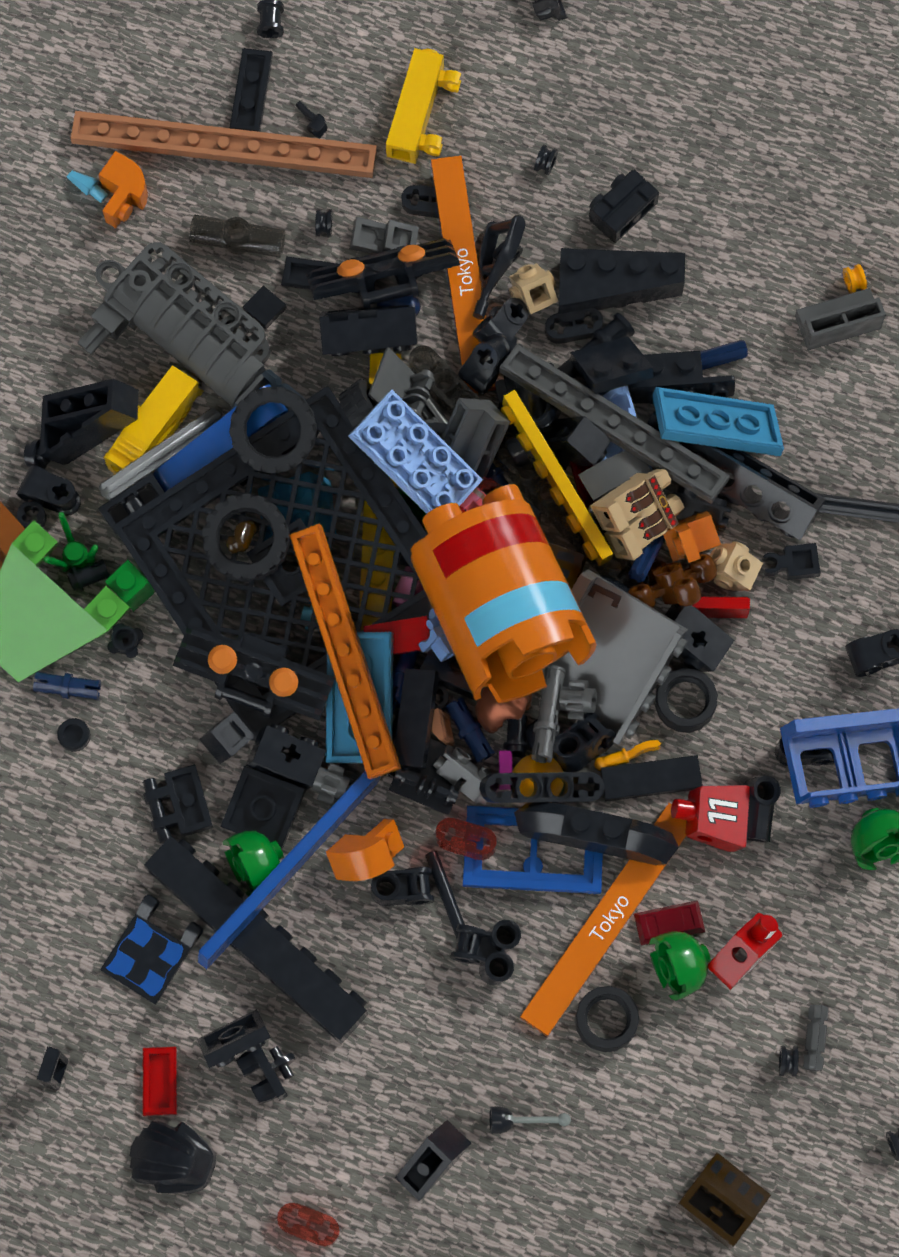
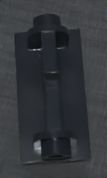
M679 486L678 491L673 489L670 491V494H676L681 499L685 507L676 518L685 519L693 516L695 511L700 513L708 511L716 531L719 528L726 529L729 518L723 515L725 511L729 513L732 511L731 507L726 506L727 500L716 497L713 503L710 504L706 500L696 497V494L683 486Z

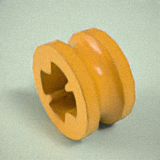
M860 264L854 265L853 269L849 267L843 268V279L849 294L856 292L857 289H860V291L867 289L866 276Z

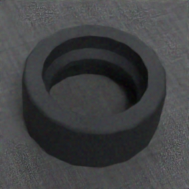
M681 668L671 671L663 685H659L656 692L655 708L659 718L667 727L677 732L691 733L702 729L711 721L717 707L718 693L713 681L705 673L697 669ZM682 682L693 683L703 691L705 707L696 717L689 719L680 718L669 709L667 703L668 693L676 684Z
M612 986L597 987L586 993L579 1002L575 1016L576 1031L582 1041L594 1050L601 1052L618 1051L628 1045L636 1034L639 1023L638 1007L632 997L622 989ZM600 1000L615 1001L623 1007L626 1013L627 1023L625 1029L614 1038L604 1039L598 1037L588 1026V1012L593 1004Z

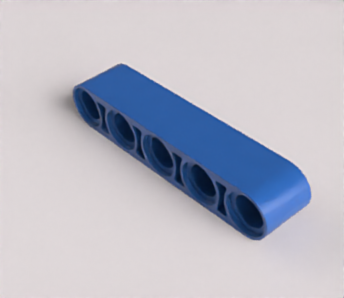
M268 384V385H265V386H263V387H261V388H264V387H272V386H271L270 384ZM270 402L259 406L252 412L247 422V436L250 437L287 413L288 410L285 405ZM236 407L153 472V476L164 492L233 448L229 431L231 416Z

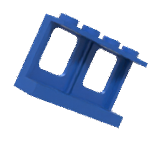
M899 708L796 719L780 728L796 805L809 803L810 808H817L828 805L830 800H838L839 804H848L858 801V797L867 796L868 801L886 798L888 793H896V797H899ZM887 743L890 747L897 782L866 785L858 747L864 744ZM829 749L834 757L840 789L808 792L800 758L801 752Z

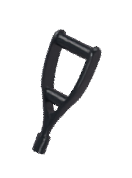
M515 215L512 219L497 223L491 221L486 226L478 258L481 295L480 299L476 302L473 317L477 319L485 318L489 305L487 302L493 288L510 267L517 253L526 226L525 219L521 215ZM507 233L501 251L495 263L492 264V255L497 245L498 236Z

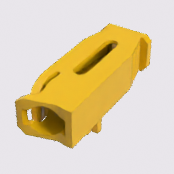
M172 365L141 407L138 405V419L122 430L110 450L105 454L104 460L107 468L114 474L174 434L187 417L195 399L204 392L198 387V381Z

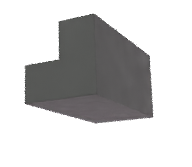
M870 288L797 309L795 314L808 351L879 330L886 316L880 298L874 299Z
M459 398L441 439L483 479L477 486V488L481 489L511 421L490 400Z

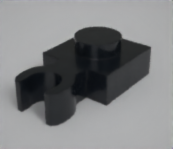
M816 543L784 546V555L767 553L762 558V562L773 561L776 565L773 569H765L764 575L768 577L775 576L782 571H786L787 580L819 577L821 574Z

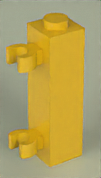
M414 48L386 141V157L414 164L417 162L419 151L440 157L443 146L441 144L442 137L435 134L425 135L438 87L458 93L461 85V73L455 70L444 71V55L439 54L433 49L421 50Z

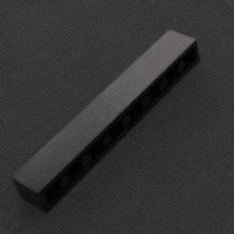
M170 836L144 866L154 878L216 932L244 902L242 897L245 894L231 881L227 885L217 877L220 874L219 870L208 860L201 863L193 855L196 850L182 838L178 842ZM262 909L230 946L342 1045L368 1016L367 1010L364 1008L367 1002L355 991L352 990L348 994L339 985L342 980L329 968L323 972L314 964L318 959L307 948L303 946L299 950L290 942L293 937L279 924L274 928L266 921L269 915Z

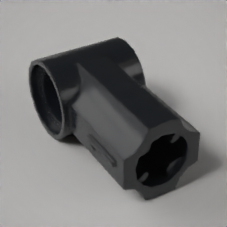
M771 776L750 778L743 784L750 786L746 840L770 842L774 805L780 797L781 787L779 782ZM759 784H761L765 790V795L763 799H761L757 793V787Z

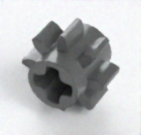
M588 680L570 681L569 687L561 688L560 710L569 711L568 719L584 720L586 713L595 712L597 704L596 689L588 688Z
M330 763L328 769L319 768L311 789L319 792L317 800L332 804L334 798L339 799L346 792L350 778L343 775L345 768Z

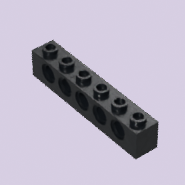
M654 411L647 424L659 431L656 411ZM679 442L680 445L697 455L699 453L705 456L707 462L724 471L726 469L733 473L735 479L729 478L720 492L728 502L737 506L741 505L751 511L757 519L770 522L780 528V531L788 537L801 540L810 529L826 500L744 451ZM751 485L757 486L761 490L762 495L756 494L752 490ZM779 502L786 503L790 511L782 509Z

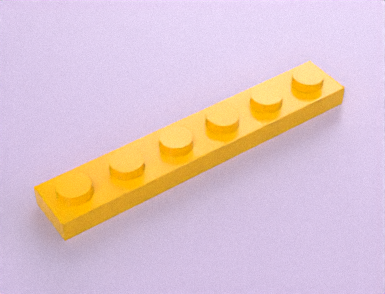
M513 390L504 395L501 412L511 421L509 425L514 423L520 434L517 435V438L524 451L530 450L536 461L533 462V465L541 479L547 478L552 486L549 491L553 500L558 506L563 505L567 511L568 516H566V520L571 530L575 534L579 532L585 541L582 546L586 555H588L591 561L595 559L599 566L607 563L613 556L611 548L517 392Z

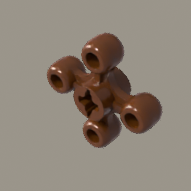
M709 554L700 555L701 559L690 562L689 568L685 570L677 562L666 564L664 561H657L653 563L646 576L647 584L636 585L629 589L628 593L652 608L655 607V599L662 597L664 604L667 605L678 603L683 607L691 606L701 599L698 583H705L714 579L717 575V568Z

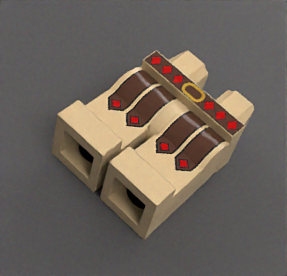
M655 469L647 474L636 473L630 477V480L590 505L602 530L607 531L604 534L616 558L635 560L643 554L642 549L665 534L668 528L672 529L679 524L676 516L685 507L676 494H669L665 497L663 489L671 484V478L665 469ZM604 512H607L610 519L606 518ZM617 539L621 540L623 546L618 543Z

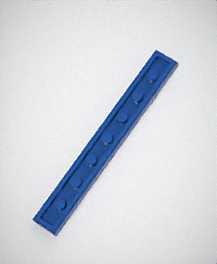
M366 771L362 773L203 945L198 954V963L207 970L372 791L380 781L381 776L368 779Z

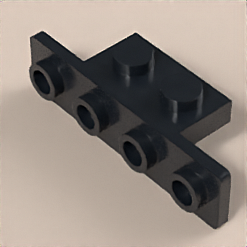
M700 350L645 354V358L653 366L654 378L627 385L633 404H654L652 395L656 387L727 398L734 396L735 376L703 377Z

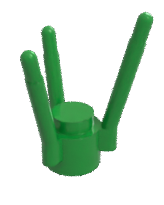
M60 512L58 517L68 542L62 552L63 561L49 556L44 557V561L61 568L63 572H67L73 567L77 570L87 566L88 563H94L96 561L95 555L98 551V545H93L88 553L84 544L74 540L64 513Z

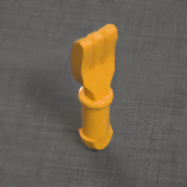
M658 740L645 741L627 752L625 748H622L621 751L595 759L594 767L601 771L603 767L616 766L622 763L628 764L629 760L645 752L659 750L661 743Z

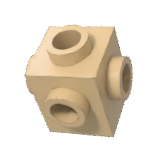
M537 263L534 265H524L517 270V273L509 276L512 287L509 288L511 297L522 300L530 314L559 302L554 290L556 283L549 270L545 271Z
M733 541L730 544L717 546L710 554L717 568V575L714 578V583L717 586L732 591L751 590L763 563L749 553V548L746 545Z

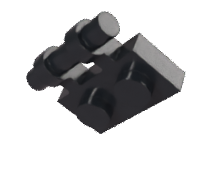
M195 764L164 773L167 786L158 788L155 778L143 781L145 788L143 797L145 804L150 806L153 817L151 826L153 832H157L160 844H163L171 836L170 828L177 825L182 837L214 828ZM171 798L175 813L165 815L162 801Z

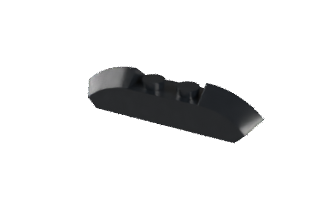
M549 802L526 803L514 812L519 833L531 839L653 865L667 864L679 848L672 833L655 825L621 816Z

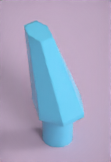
M73 170L67 175V178L85 195L90 194L98 202L102 203L108 196V193L97 185L99 182L97 179Z

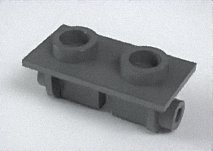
M447 744L443 754L444 757L440 755L433 763V766L437 769L436 773L453 786L462 777L466 781L461 785L459 791L474 803L478 804L480 802L484 806L487 801L480 794V782L486 775L492 774V772L484 767L478 768L470 761L471 757L459 747L454 749ZM495 782V784L490 785V791L497 793L498 784Z

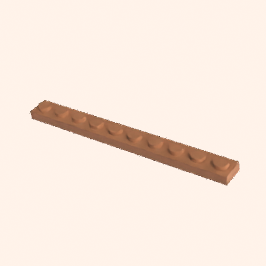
M75 111L71 132L72 144L373 178L377 155V145Z

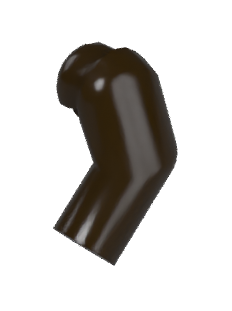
M247 520L236 526L235 535L229 536L226 540L227 548L231 553L244 552L249 548L253 535L257 534L259 530L257 522Z

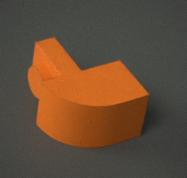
M115 151L99 173L102 187L113 193V196L102 210L107 224L117 228L121 221L125 222L130 217L133 211L132 205L142 210L145 208L148 191L141 168L133 160Z
M708 511L678 521L679 524L672 529L668 528L667 532L663 534L673 562L684 558L688 563L701 559L700 552L721 545L712 517Z
M384 818L365 836L345 834L326 851L336 880L362 881L379 876L394 867L395 864L392 858L404 848V844L395 820Z

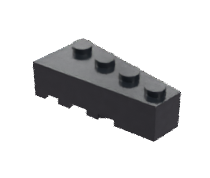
M561 248L558 314L589 308L597 310L612 307L620 308L638 302L646 303L682 296L685 283V253Z

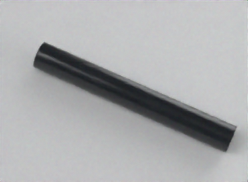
M437 851L427 853L425 857L429 868L432 869V876L456 939H458L457 925H465L439 854Z

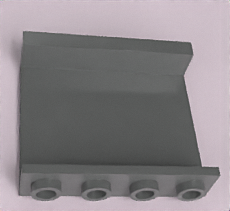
M587 569L580 574L571 591L596 641V649L592 656L582 665H578L570 652H568L548 666L550 668L551 665L559 666L566 670L563 687H569V682L573 680H588V688L596 689L597 692L595 713L599 716V722L606 729H612L616 733L613 742L619 745L625 738L631 740L640 726L636 719L641 711L646 713L656 698L652 694L657 683L663 685L672 668L668 667L670 660L673 656L678 658L687 645L688 641L683 638L688 629ZM594 583L622 596L617 608L611 606L613 599L599 592H596L594 597L588 596Z

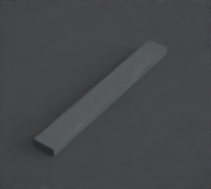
M518 344L499 367L501 374L571 417L585 416L608 436L612 443L654 469H665L673 481L710 504L713 503L729 480L730 475L677 442L661 439L660 432L601 395L594 394L585 385Z

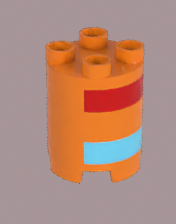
M515 484L505 485L493 490L483 498L482 506L462 513L457 503L444 504L431 510L422 519L428 535L411 547V562L475 700L482 698L480 693L483 687H489L498 703L508 702L535 693L547 687L542 669L570 652L578 665H582L592 656L597 646L530 504L524 500L518 486Z

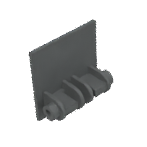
M387 347L368 396L378 404L390 390H393L421 418L422 409L426 406L430 395L428 391L434 385L435 379L430 370H422V372L415 374Z

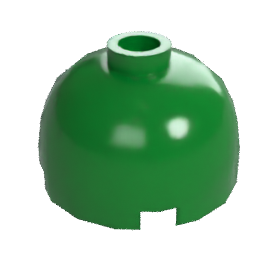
M872 808L867 810L851 831V848L857 864L862 869L876 870L877 868L873 863L891 858V865L899 862V811Z
M244 831L223 841V845L230 847L224 853L238 883L241 880L245 881L250 888L249 891L245 892L248 897L277 867L280 860L284 858L282 849L277 841L270 842L265 835L256 831Z
M672 931L653 937L649 945L655 944L656 951L650 953V958L662 988H665L668 982L670 989L673 991V994L668 996L672 1000L678 1001L699 990L706 981L708 974L707 963L711 961L707 947L704 944H699L694 937L684 932Z

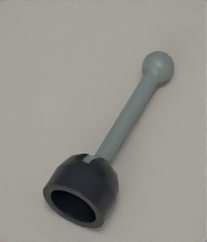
M490 1106L489 1111L490 1134L505 1133L512 1128L514 1123H559V1125L566 1127L571 1122V1117L567 1113H562L559 1116L514 1117L510 1110L501 1106Z

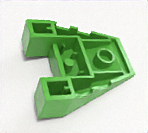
M35 520L11 544L0 569V666L18 683L108 634L130 610V607L107 586L83 609L38 567L44 561V557L49 556L56 549L58 541Z

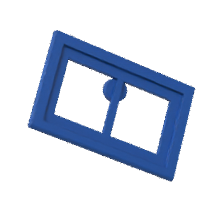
M467 805L463 887L601 894L602 853L585 850L584 875L541 873L543 863L537 858L538 840L531 839L530 857L523 863L524 872L482 870L484 824L517 826L514 812L519 808Z

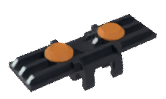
M443 238L418 245L400 246L383 252L350 258V260L340 264L312 270L306 276L314 300L350 292L360 293L363 307L368 309L371 308V304L408 295L418 297L417 278L424 274L458 266L460 263L451 240ZM395 276L398 283L397 286L375 291L376 279Z
M190 623L187 626L172 665L219 683L214 698L221 700L223 697L263 712V716L270 718L275 705L319 721L335 681V677L285 659L289 652L288 647L283 645L277 646L256 638V635L245 632L241 640L237 641ZM231 676L243 678L270 689L267 700L228 686Z

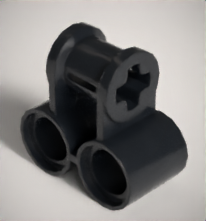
M505 919L497 922L488 931L470 925H457L458 939L455 951L451 952L450 958L466 964L480 965V977L489 985H498L508 980L513 974L514 963L512 958L505 952L510 951L519 943L521 939L519 926L514 921ZM499 928L505 929L510 933L511 941L508 945L498 941L496 932ZM492 960L502 964L504 968L502 977H496L490 972L489 964Z

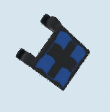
M147 894L100 970L156 1005L187 955L197 943L204 929L197 923L191 922L179 941L148 921L160 902L152 895Z

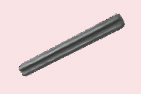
M211 408L102 482L99 485L101 496L107 500L115 498L163 465L221 419L222 414L219 411L217 412L216 409Z

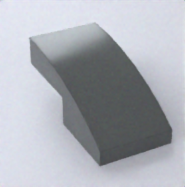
M356 217L353 224L350 249L378 253L400 246L416 245L419 227L389 220L387 224Z
M625 450L599 462L578 476L593 501L596 502L624 482L630 480V477L634 474H647L652 470L648 464Z

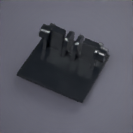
M430 738L426 769L401 767V769L396 770L388 791L449 816L452 806L458 798V791L463 778L461 777L453 786L436 773L437 769L433 766V763L440 755L444 757L443 754L447 745Z

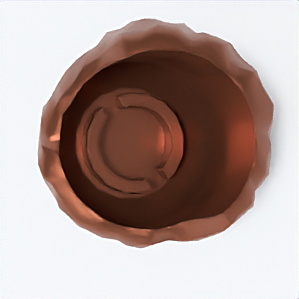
M484 687L480 693L482 698L477 700L475 713L484 730L494 734L503 726L505 720H519L522 718L524 712L529 710L531 706L532 694L508 702L498 703L489 687Z

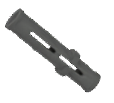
M551 665V668L549 666L545 668L544 677L547 687L542 689L539 716L533 727L535 741L531 758L539 763H546V761L550 763L552 761L555 736L559 735L560 729L559 725H557L560 710L559 699L566 670Z

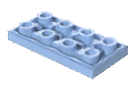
M390 390L348 435L426 514L448 503H457L460 506L483 480L393 390Z

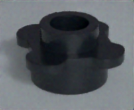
M122 623L116 624L113 627L112 641L108 643L107 648L112 654L122 653L126 654L128 658H134L138 655L137 647L144 634L140 628L133 629ZM127 638L129 640L128 643H123V639Z

